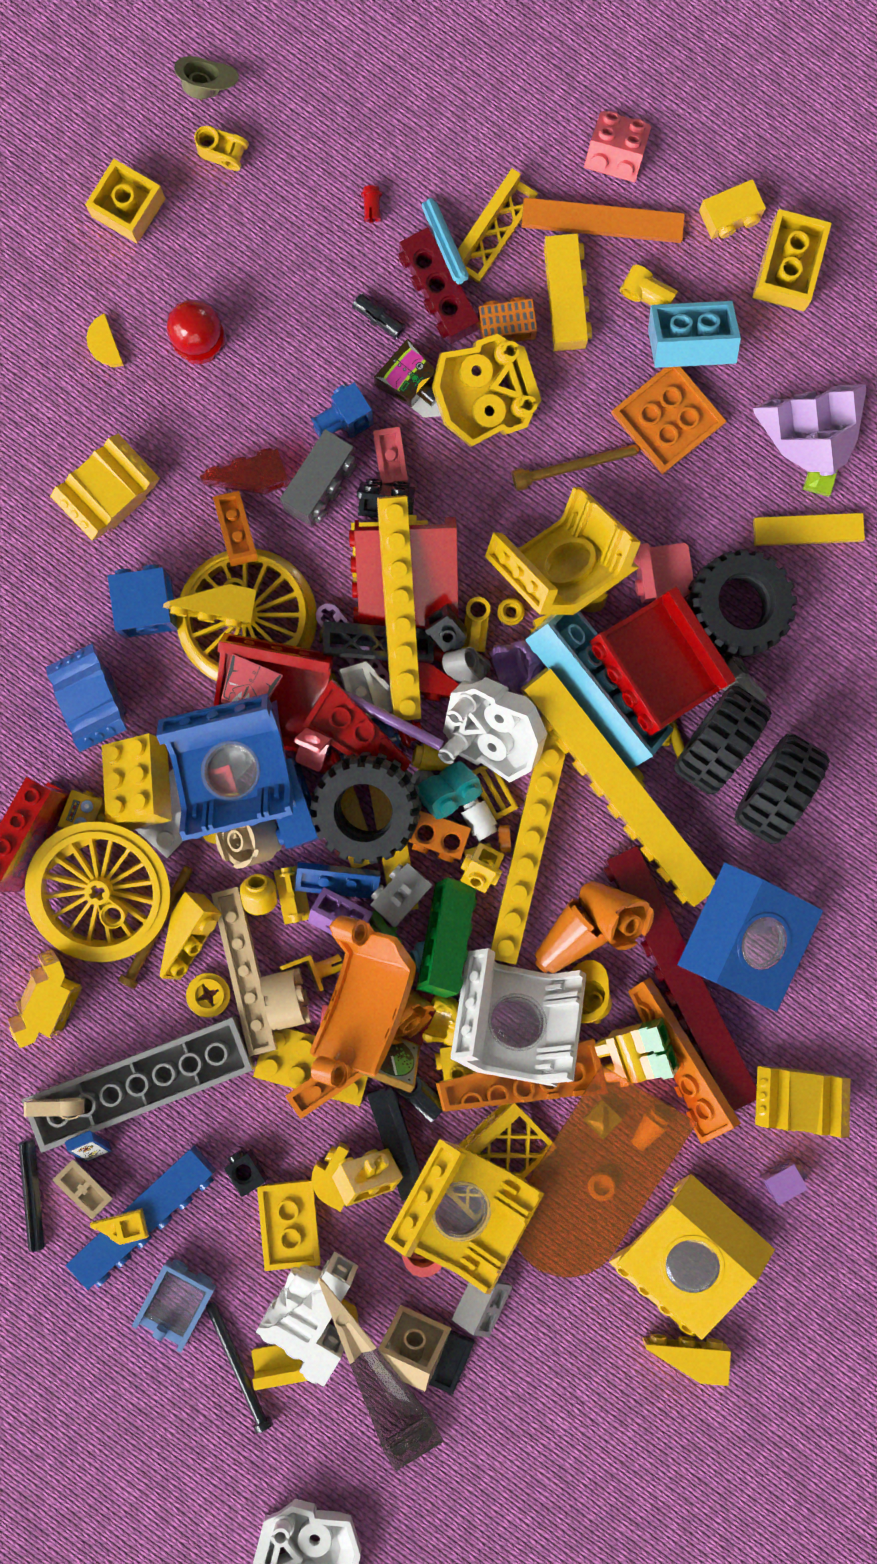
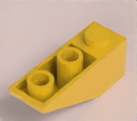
M227 584L168 601L163 604V608L171 609L170 614L187 617V614L190 613L198 615V620L213 623L215 619L225 621V626L241 628L242 625L251 623L256 590Z
M184 892L171 913L160 970V977L162 979L181 980L222 915L204 894Z
M651 1334L650 1338L643 1337V1343L648 1351L700 1384L729 1386L731 1351L722 1340L709 1338L706 1339V1342L695 1341V1338L680 1336L678 1340L667 1339V1336L661 1334Z

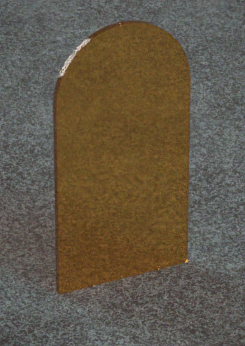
M601 1065L528 1181L529 1184L545 1194L517 1244L521 1254L537 1270L557 1277H578L600 1268L610 1259L697 1122L634 1085L626 1078Z

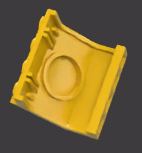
M573 487L564 513L559 521L518 548L503 533L493 532L485 557L539 614L574 615L639 568L634 562V558L641 542L582 487Z

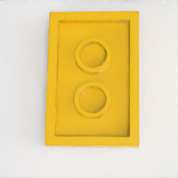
M312 1179L269 1183L259 1186L257 1194L264 1270L299 1268L301 1265L320 1266V1246Z

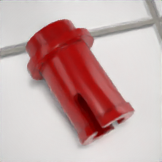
M364 186L363 192H361V197L364 198V221L373 223V219H375L376 223L380 222V197H382V192L379 191V186Z

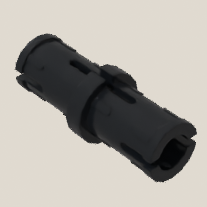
M362 293L353 302L352 308L368 318L370 324L374 327L379 326L394 339H397L402 334L405 324L387 313V308L384 306L379 307Z

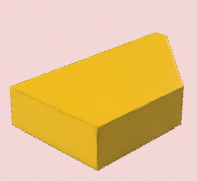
M142 1208L90 1222L92 1229L100 1231L119 1245L145 1239L149 1236Z

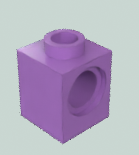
M790 1160L760 1175L772 1199L778 1205L808 1189L804 1182L808 1179L800 1164L795 1166Z

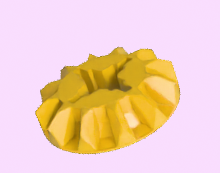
M204 973L196 976L189 983L186 990V1000L189 1008L201 1017H214L221 1014L227 1008L231 997L229 985L221 976L213 973ZM203 984L209 990H219L213 996L215 1006L208 999L198 1001V998L205 993Z

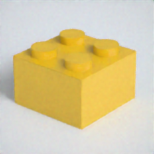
M113 158L85 205L92 218L138 244L165 201V196L160 185Z

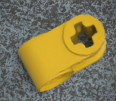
M202 126L197 129L194 139L198 155L202 159L222 165L233 171L240 170L242 154L249 146L246 139L211 126ZM205 140H212L214 142L208 147L201 145Z

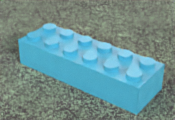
M580 611L574 615H550L525 639L532 651L538 655L547 668L552 669L629 770L651 758L674 729L668 724L660 731L649 736L647 731L640 727L637 720L638 717L632 708L624 702L622 692L618 686L609 679L607 669L602 661L594 655L589 641L598 634Z

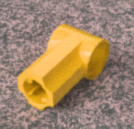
M633 265L619 289L626 298L635 302L643 301L650 306L672 304L678 292L676 289L653 278V274L640 265Z
M474 597L467 603L464 623L467 628V638L462 648L472 647L476 652L485 653L491 611L490 604L485 598ZM480 603L485 607L486 613L482 617H474L470 612L471 606Z

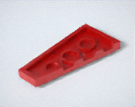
M332 678L302 727L331 738L330 745L347 756L351 754L360 756L362 752H371V756H377L381 753L387 755L386 760L392 763L394 759L400 762V768L405 772L411 761Z

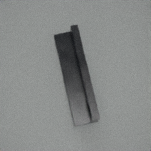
M324 621L319 633V643H323V655L388 660L386 626ZM416 628L417 650L426 651V654H417L418 662L432 663L434 661L433 638L425 632V629ZM330 644H342L345 646L342 648L330 647ZM359 646H369L372 648L370 650H362Z
M390 1085L367 1093V1097L384 1149H389L403 1177L397 1185L401 1201L407 1200L422 1170L395 1088Z

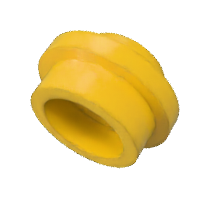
M514 598L503 600L497 609L499 620L508 626L520 623L525 613L522 603ZM508 608H513L516 611V615L508 617L505 611Z

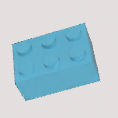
M733 301L651 305L648 333L655 368L737 363L741 337Z

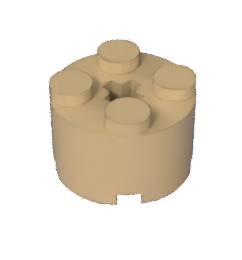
M274 820L261 822L254 826L231 829L228 832L216 833V844L221 857L225 861H230L234 864L232 867L244 868L269 861L276 852L281 850L282 845H280L276 835L277 826Z
M300 968L260 978L262 997H265L266 1003L264 1008L270 1028L273 1031L311 1022L310 1011L307 1006L310 1005L308 993L300 985L303 984Z

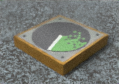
M400 1038L402 1043L397 1045L391 1044L376 1076L359 1073L411 1093L415 1087L420 1045Z

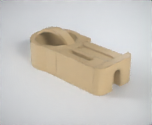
M83 1098L29 1099L24 1102V1117L59 1116L62 1119L71 1120L85 1113Z

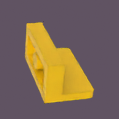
M276 1344L252 1349L251 1353L255 1371L252 1379L254 1390L308 1381L299 1372L303 1361L291 1358L284 1349Z

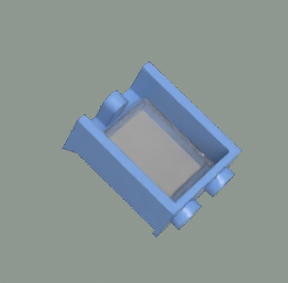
M174 1259L173 1262L167 1260L162 1267L132 1327L136 1329L140 1324L154 1332L152 1336L157 1340L162 1341L165 1337L178 1344L179 1346L176 1351L181 1353L216 1285L212 1284L213 1280L203 1273L196 1275L187 1270L188 1266Z

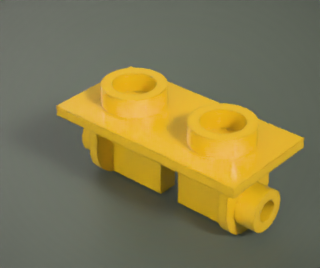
M297 866L274 871L284 924L309 919L310 908L307 893L294 891Z

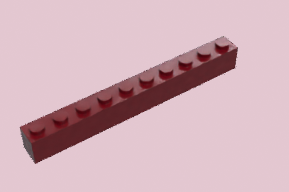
M633 846L605 860L607 866L603 870L609 882L614 881L618 890L646 900L653 909V923L646 936L641 934L643 939L640 942L641 948L646 957H652L656 965L652 967V970L659 983L664 981L668 991L664 992L666 999L671 1007L676 1006L680 1014L677 1017V1021L684 1032H689L693 1040L691 1041L698 1055L701 1056L706 1068L719 1086L729 1105L735 1111L756 1101L757 1088L702 977L677 965L686 944L638 847Z

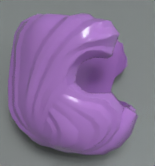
M526 640L508 645H496L489 652L497 680L500 684L509 688L508 692L520 691L521 687L543 671L542 660L532 651Z

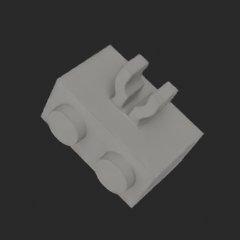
M409 863L404 867L399 864L389 875L393 880L386 888L381 884L371 895L374 901L370 905L394 927L401 922L433 886Z

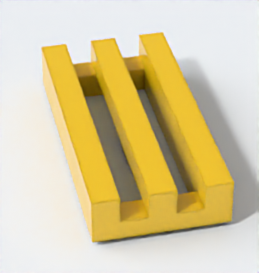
M482 765L472 772L475 775L481 773L501 809V812L496 813L482 787L483 792L480 796L487 803L495 820H498L519 807L503 778L492 771L511 805L508 808L505 807L486 772L488 767Z

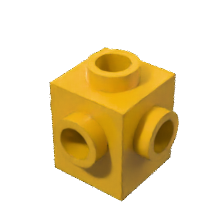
M479 842L473 855L467 853L460 867L465 870L460 881L486 893L490 884L496 885L502 874V870L499 867L504 854Z

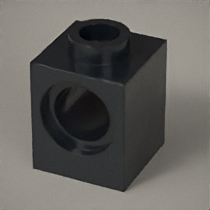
M241 1149L227 1158L230 1163L225 1166L224 1170L241 1198L267 1181L268 1177L251 1149L246 1153H243ZM242 1164L248 1165L252 1170V1175L242 1177L238 1173V1166Z

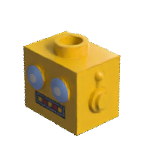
M71 790L58 826L65 828L82 822H105V802L103 798L95 797L93 792L87 790L83 793Z

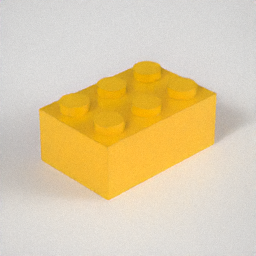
M778 209L771 224L752 298L805 311L812 300L832 223Z
M150 733L102 745L105 821L122 826L128 830L172 821L168 750L166 745H160L157 737Z

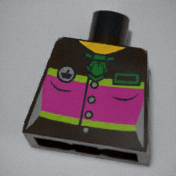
M407 338L374 376V384L379 389L410 407L414 406L420 398L431 407L436 403L432 390L436 371Z

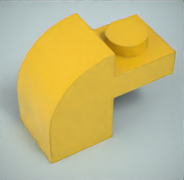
M342 1142L339 1143L337 1148L334 1146L330 1148L324 1159L328 1165L317 1160L312 1172V1186L316 1195L321 1201L340 1212L345 1203L332 1176L339 1167L338 1164L345 1159L350 1149L348 1145Z

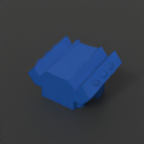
M93 643L46 667L47 676L53 685L55 697L79 752L127 730L124 714L127 712L111 672L103 664Z

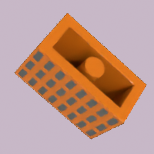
M516 297L511 299L510 302L505 303L488 301L483 306L478 307L481 339L495 334H499L513 342L536 339L537 326L533 299L526 300L524 297Z

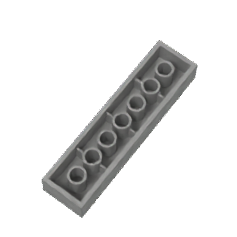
M237 1015L29 1095L22 1099V1103L24 1105V1102L29 1099H84L85 1113L76 1119L67 1120L59 1116L28 1117L42 1153L63 1145L66 1140L89 1130L92 1132L99 1131L250 1072L256 1065L253 1057L248 1054L244 1033Z

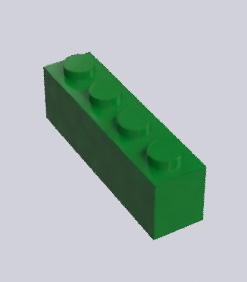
M445 878L435 883L416 987L417 990L444 998L459 994L463 986V965L468 957L467 942L473 928L471 923L472 912L477 904V898L475 897L476 889L463 882Z

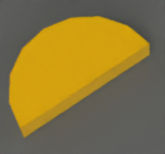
M102 314L95 318L88 328L86 336L88 348L93 357L102 364L113 368L124 366L106 315Z

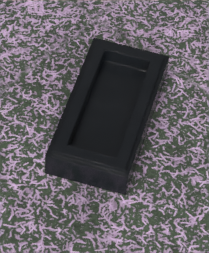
M451 1330L429 1385L453 1395L475 1340Z

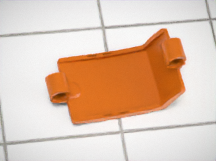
M345 915L338 916L329 925L334 939L345 952V956L330 1003L310 1049L311 1055L316 1057L311 1068L312 1078L315 1081L336 1088H341L345 1085L353 1070L371 1076L378 1074L402 1019L416 972L415 962L397 937L375 932L370 924L364 920Z

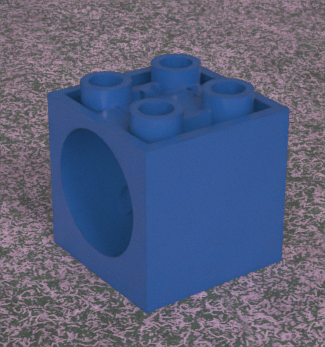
M153 564L143 566L141 571L132 572L131 569L126 568L115 570L113 575H107L114 628L121 636L131 638L178 630L177 616L170 614L171 609L163 608L164 603L174 600L172 577L163 567L159 568V565Z

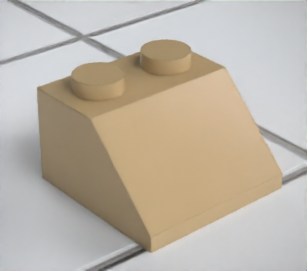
M400 1305L377 1351L374 1368L422 1391H426L451 1328Z

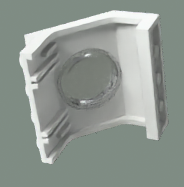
M489 948L468 951L450 1059L478 1073L555 1087L561 1082L574 1081L586 973L581 970L555 974L542 973L498 964L494 961L495 952Z

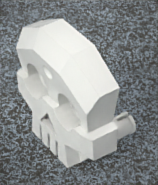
M485 677L483 680L473 684L464 679L450 696L443 729L444 734L449 740L439 750V758L444 763L451 764L459 755L476 765L482 763L508 782H512L531 772L540 760L547 736L536 706L526 696L508 692V687Z
M294 1499L280 1511L271 1515H265L253 1564H359L361 1545L351 1515L338 1511L316 1510L317 1507L314 1503ZM316 1534L320 1537V1540L312 1541L310 1536ZM284 1547L287 1552L279 1555L280 1548Z

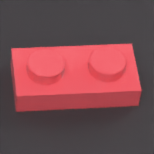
M400 427L374 430V442L382 484L393 485L394 481L408 482Z

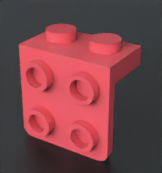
M601 111L590 141L584 168L636 182L651 125L641 119H631L613 111Z
M649 543L640 544L634 562L639 566L636 570L638 580H635L636 595L641 598V604L655 601L676 586L682 596L686 598L690 594L688 587L691 581L694 580L688 545L686 543L649 547Z

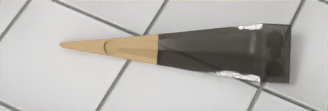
M319 1277V1285L385 1455L396 1472L440 1445L444 1440L426 1408L325 1281Z

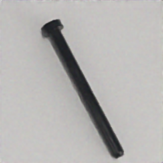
M211 1302L206 1305L207 1313L256 1422L253 1425L256 1434L261 1433L272 1427L273 1421L271 1417L266 1418L217 1304Z

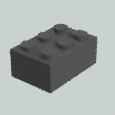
M325 429L281 496L280 500L284 510L313 528L316 522L320 524L328 511L325 509L330 500H336L342 490L340 484L345 477L350 478L357 467L353 446Z

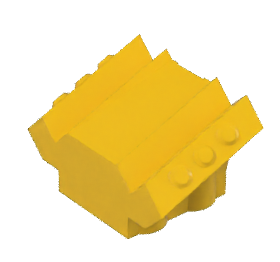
M118 433L109 437L103 447L94 450L88 460L78 469L69 473L66 481L57 485L50 497L93 541L104 535L110 528L112 530L115 529L147 499L146 495L155 487L160 478Z
M52 949L37 955L41 967L29 971L31 977L21 999L15 1002L19 1015L8 1019L10 1032L14 1041H17L19 1048L35 1043L39 1033L51 1039L54 1035L58 1036L63 1031L81 992L82 987L80 984L65 978L61 963Z
M758 1066L755 1125L786 1131H802L818 1135L850 1138L851 1078L784 1067Z

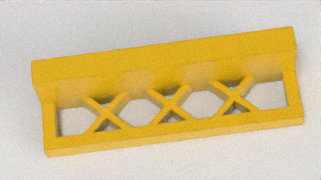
M513 168L458 248L469 278L480 284L522 221L523 204L513 206L511 198L515 191L519 190L529 198L536 199L538 196L536 191L520 182L521 173ZM511 213L513 221L511 225L499 228L497 222L499 215ZM496 235L498 240L496 248L484 250L483 239L487 236ZM482 257L484 266L478 274L466 267L470 259Z

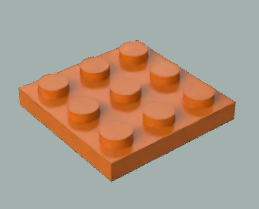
M680 366L663 368L611 411L613 417L662 475L727 422Z

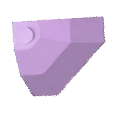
M866 384L838 385L830 387L828 391L817 396L816 391L796 394L794 399L777 398L767 400L753 408L754 414L784 457L808 472H820V475L823 476L832 475L837 472L836 470L847 464L858 440L866 395Z

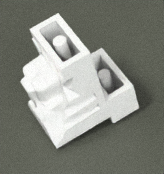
M335 1251L330 1260H327L322 1271L308 1265H301L299 1268L293 1267L287 1278L286 1285L282 1288L279 1296H275L256 1330V1333L265 1342L281 1347L293 1359L302 1360L303 1364L299 1372L309 1382L318 1383L323 1387L340 1361L344 1348L336 1327L329 1324L332 1316L318 1278L320 1277L325 1281L341 1302L349 1290L358 1265Z

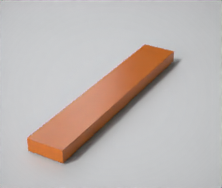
M524 198L521 228L681 243L683 240L684 213Z

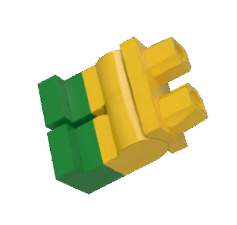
M663 1018L612 1030L608 1037L596 1042L595 1050L597 1056L601 1058L611 1055L613 1063L606 1064L603 1068L606 1082L619 1081L621 1086H626L630 1083H639L654 1078H674L680 1067L672 1044L668 1045L671 1040Z

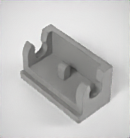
M499 1278L491 1294H485L469 1282L452 1320L474 1336L490 1337L513 1286Z

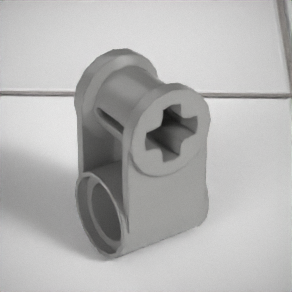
M472 647L446 652L442 658L445 672L458 683H461L464 679L471 684L483 680L491 669V663Z

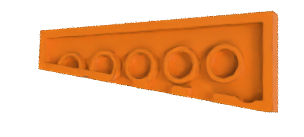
M651 977L628 991L643 1023L659 1018L664 1019L671 1040L668 1045L672 1044L680 1067L674 1076L677 1083L674 1089L678 1097L683 1096L689 1108L686 1114L700 1143L703 1144L741 1124Z
M590 1038L578 1042L575 1075L572 1082H561L555 1087L472 1072L436 1083L442 1110L446 1112L607 1093L608 1089L600 1058L595 1050V1039Z

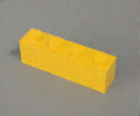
M578 233L545 236L543 247L553 351L586 349L588 339H592L591 322L586 323L585 313L589 312V298L583 294V286H587L586 269L581 270L580 260H584V245L578 242Z

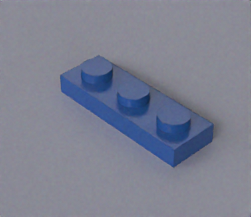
M298 862L294 891L321 893L324 887L340 896L372 899L371 895L379 887L380 871Z

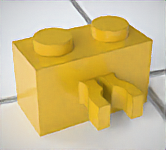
M388 1148L381 1151L376 1149L368 1151L357 1159L353 1157L346 1158L338 1164L339 1167L332 1176L346 1207L393 1191L403 1178Z

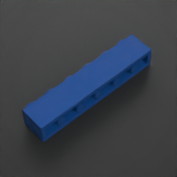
M193 1145L121 1213L142 1208L148 1234L156 1227L161 1230L173 1219L170 1214L177 1207L182 1211L193 1200L191 1194L197 1188L203 1191L214 1181L211 1175L216 1171V1168ZM100 1232L65 1266L87 1290L94 1284L99 1288L111 1277L108 1273L110 1269L115 1265L118 1268L122 1267L132 1257L129 1252L135 1246L141 1249L152 1236L149 1234L148 1238L119 1245L112 1241L110 1237Z

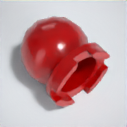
M187 299L176 304L167 319V334L175 352L191 364H204L214 360V356L225 345V332L217 312L207 303L194 299Z

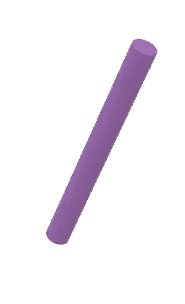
M345 690L365 713L438 751L441 749L444 743L443 740Z

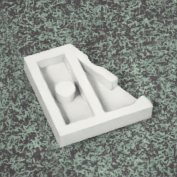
M366 661L339 669L346 691L387 712L392 711L390 686Z

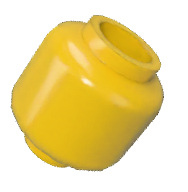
M254 874L246 878L240 885L241 902L248 913L264 915L272 911L277 905L276 885L270 877Z

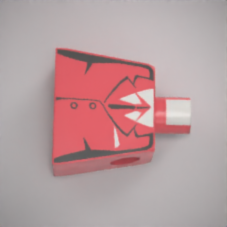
M232 654L221 702L225 704L268 693L270 699L279 685L282 675Z

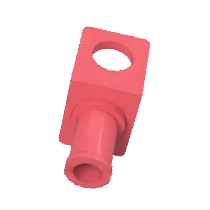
M305 728L295 737L294 742L300 745L295 761L315 771H320L323 767L331 738Z

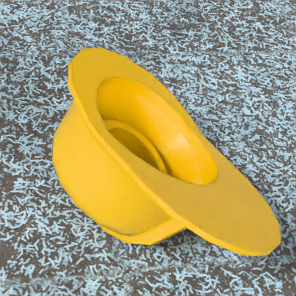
M585 960L578 963L572 969V971L581 970L586 973L581 1023L594 1022L599 1024L608 1015L612 1007L607 970L601 963L595 960Z

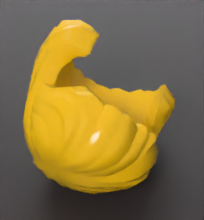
M435 995L431 1004L436 1012L428 1029L424 1031L422 1038L427 1043L444 1042V1044L452 1046L459 1003L452 997L444 998Z

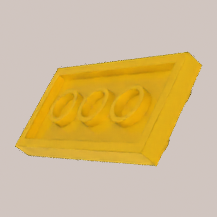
M292 1028L275 1030L274 1034L278 1050L259 1054L253 1077L295 1089L312 1077L311 1068L316 1057L311 1055L310 1049L316 1035ZM364 1075L331 1099L360 1107L368 1076Z

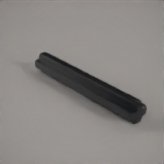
M23 1140L18 1145L27 1244L29 1252H38L44 1249L45 1245L36 1147L34 1140Z

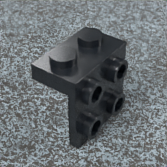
M367 478L366 482L361 481L357 490V497L359 498L358 516L378 518L377 498L401 495L407 496L408 515H413L415 487H410V483L404 481H394L393 485L382 484V480L376 478Z

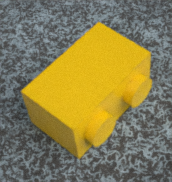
M752 179L704 199L699 212L711 239L719 236L723 239L734 234L738 228L743 226L750 228L758 224L766 207Z

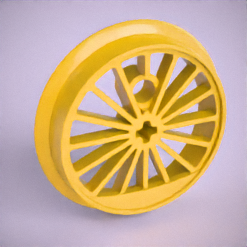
M255 548L258 560L240 564L243 565L242 581L241 579L231 577L228 570L231 565L227 551L213 556L200 565L184 585L179 598L199 593L207 582L214 588H217L219 586L211 578L224 570L228 579L224 585L232 584L248 588V565L262 566V569L253 588L256 590L257 595L267 569L280 575L254 602L251 623L242 625L241 628L229 627L205 651L199 645L197 638L226 627L225 621L195 633L193 618H198V615L188 613L187 617L177 616V632L186 655L209 678L217 681L219 663L211 659L209 655L218 647L219 640L223 634H231L235 629V635H240L242 631V636L247 637V630H249L251 637L257 639L253 628H255L267 641L274 642L257 625L261 624L292 637V639L284 643L285 645L310 649L317 627V608L314 595L300 571L281 556ZM285 580L294 590L291 594L259 606ZM297 598L298 613H260L291 599ZM259 618H299L296 633H293Z
M93 821L65 827L50 836L39 847L27 870L25 898L32 921L43 937L54 947L77 959L91 962H110L137 953L155 938L163 926L168 913L170 886L161 859L143 838L122 826ZM99 839L108 840L102 872L95 843ZM116 842L127 849L107 875L113 843ZM87 845L90 847L94 871L80 851L81 848ZM130 851L140 859V863L111 878ZM74 853L85 872L65 858ZM59 863L80 879L51 873L49 870ZM145 866L150 876L148 879L116 883ZM47 879L82 888L48 892ZM152 884L153 897L120 889ZM102 887L105 891L97 893L94 889ZM84 894L56 912L49 901L51 898ZM120 897L152 904L149 916L144 915ZM87 900L88 903L70 927H67L58 918L61 914ZM93 904L94 908L88 936L85 937L74 932L73 929ZM108 909H118L121 913V918H111ZM98 911L100 920L105 926L107 940L93 939ZM128 912L143 922L135 931L131 929L125 920ZM121 926L127 935L117 939L113 938L112 929Z

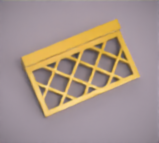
M517 1103L499 1105L458 1144L489 1161L490 1158H505V1169L508 1171L510 1158H525L524 1168L520 1172H512L523 1179L557 1148L553 1141ZM520 1116L526 1122V1133H511V1124ZM530 1128H532L536 1133H530ZM496 1138H506V1152H491V1143ZM511 1139H525V1153H510ZM530 1139H542L547 1144L540 1153H529ZM466 1184L465 1191H453L451 1188H448L446 1193L475 1223L483 1218L485 1202L484 1206L476 1213L469 1207V1196H482L480 1191H469L470 1185ZM459 1196H465V1202Z

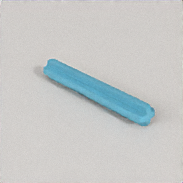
M428 198L427 201L422 203V209L453 280L457 284H462L463 281L468 280L469 274L437 202L433 198Z

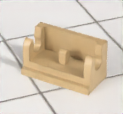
M74 1159L53 1179L91 1219H94L113 1199Z

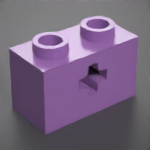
M323 887L310 910L308 923L332 935L329 925L338 916L345 915L364 920L370 924L373 913Z

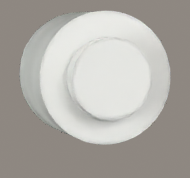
M477 798L463 806L465 811L461 815L467 826L471 828V834L473 836L476 835L478 841L498 831L495 826L497 822L485 801L479 802Z

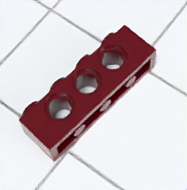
M427 227L400 241V253L397 254L399 261L404 269L408 267L413 276L410 277L411 282L417 292L421 291L425 297V300H423L424 306L429 315H435L438 321L436 327L443 339L447 337L449 343L453 344L478 331L480 320L460 284L453 280L440 248L429 228ZM422 260H427L431 263L427 268H421L417 264ZM435 283L443 285L444 289L436 292L430 287ZM446 307H454L457 312L453 315H447L443 310Z

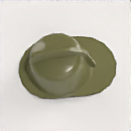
M196 56L182 57L175 62L174 66L176 75L181 79L183 90L187 95L196 99L213 98L218 94L219 90L233 87L239 79L238 72L233 67Z

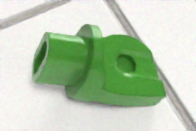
M374 910L370 921V926L373 930L395 936L402 942L395 932L398 928H388L378 911Z

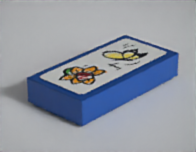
M90 1130L65 1142L67 1151L85 1162L112 1151L107 1140Z

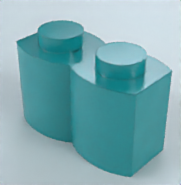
M462 761L449 765L439 775L431 776L418 785V797L421 799V803L436 819L447 817L460 805H466L474 801L483 792L479 778Z

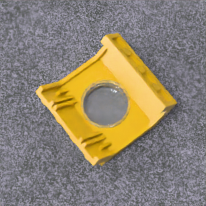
M439 1139L384 1242L405 1257H411L413 1252L455 1272L485 1294H491L545 1193L529 1184L522 1177L458 1144Z
M690 1174L675 1184L672 1189L675 1194L666 1208L631 1245L615 1253L609 1263L616 1268L619 1275L633 1283L639 1293L648 1297L658 1306V1309L663 1314L673 1319L684 1333L691 1337L698 1336L702 1340L758 1281L775 1248Z

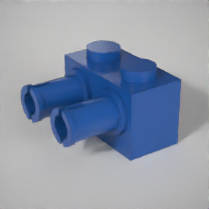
M355 382L349 386L348 384L339 386L333 392L334 395L331 396L332 407L311 418L314 424L313 428L319 438L325 429L333 434L342 428L346 430L352 439L374 425L372 409Z

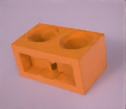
M420 811L418 825L412 838L408 841L413 844L412 849L425 854L428 853L429 849L439 853V859L451 863L454 862L455 858L460 860L471 828L443 818L436 819L433 815ZM430 826L434 831L433 838L429 841L420 840L418 837L420 827ZM453 834L459 838L460 845L456 850L445 848L443 841L447 835Z

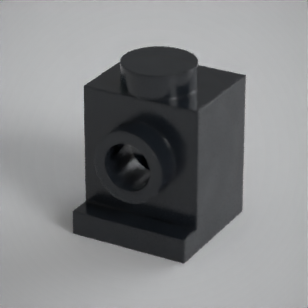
M447 604L425 618V632L435 640L444 652L450 649L453 651L458 650L465 644L467 628Z

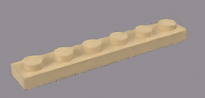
M240 887L213 893L211 895L214 906L222 913L218 920V925L249 1056H255L278 1050L275 1034L270 1028L264 1008L266 1003L265 997H262L261 974L246 911L241 902Z

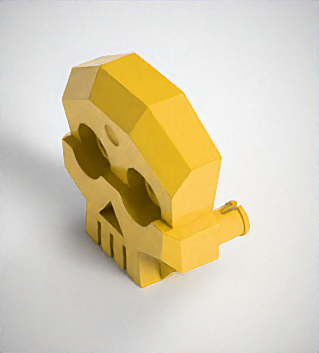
M495 334L475 341L472 348L443 352L439 355L432 390L444 426L468 446L472 447L498 432L506 435L528 427L533 413L541 402V397L524 346L509 341L499 334ZM473 366L480 368L481 373L479 376L472 374ZM505 375L510 389L498 386ZM486 406H491L493 408L494 412L492 416H487L485 414Z

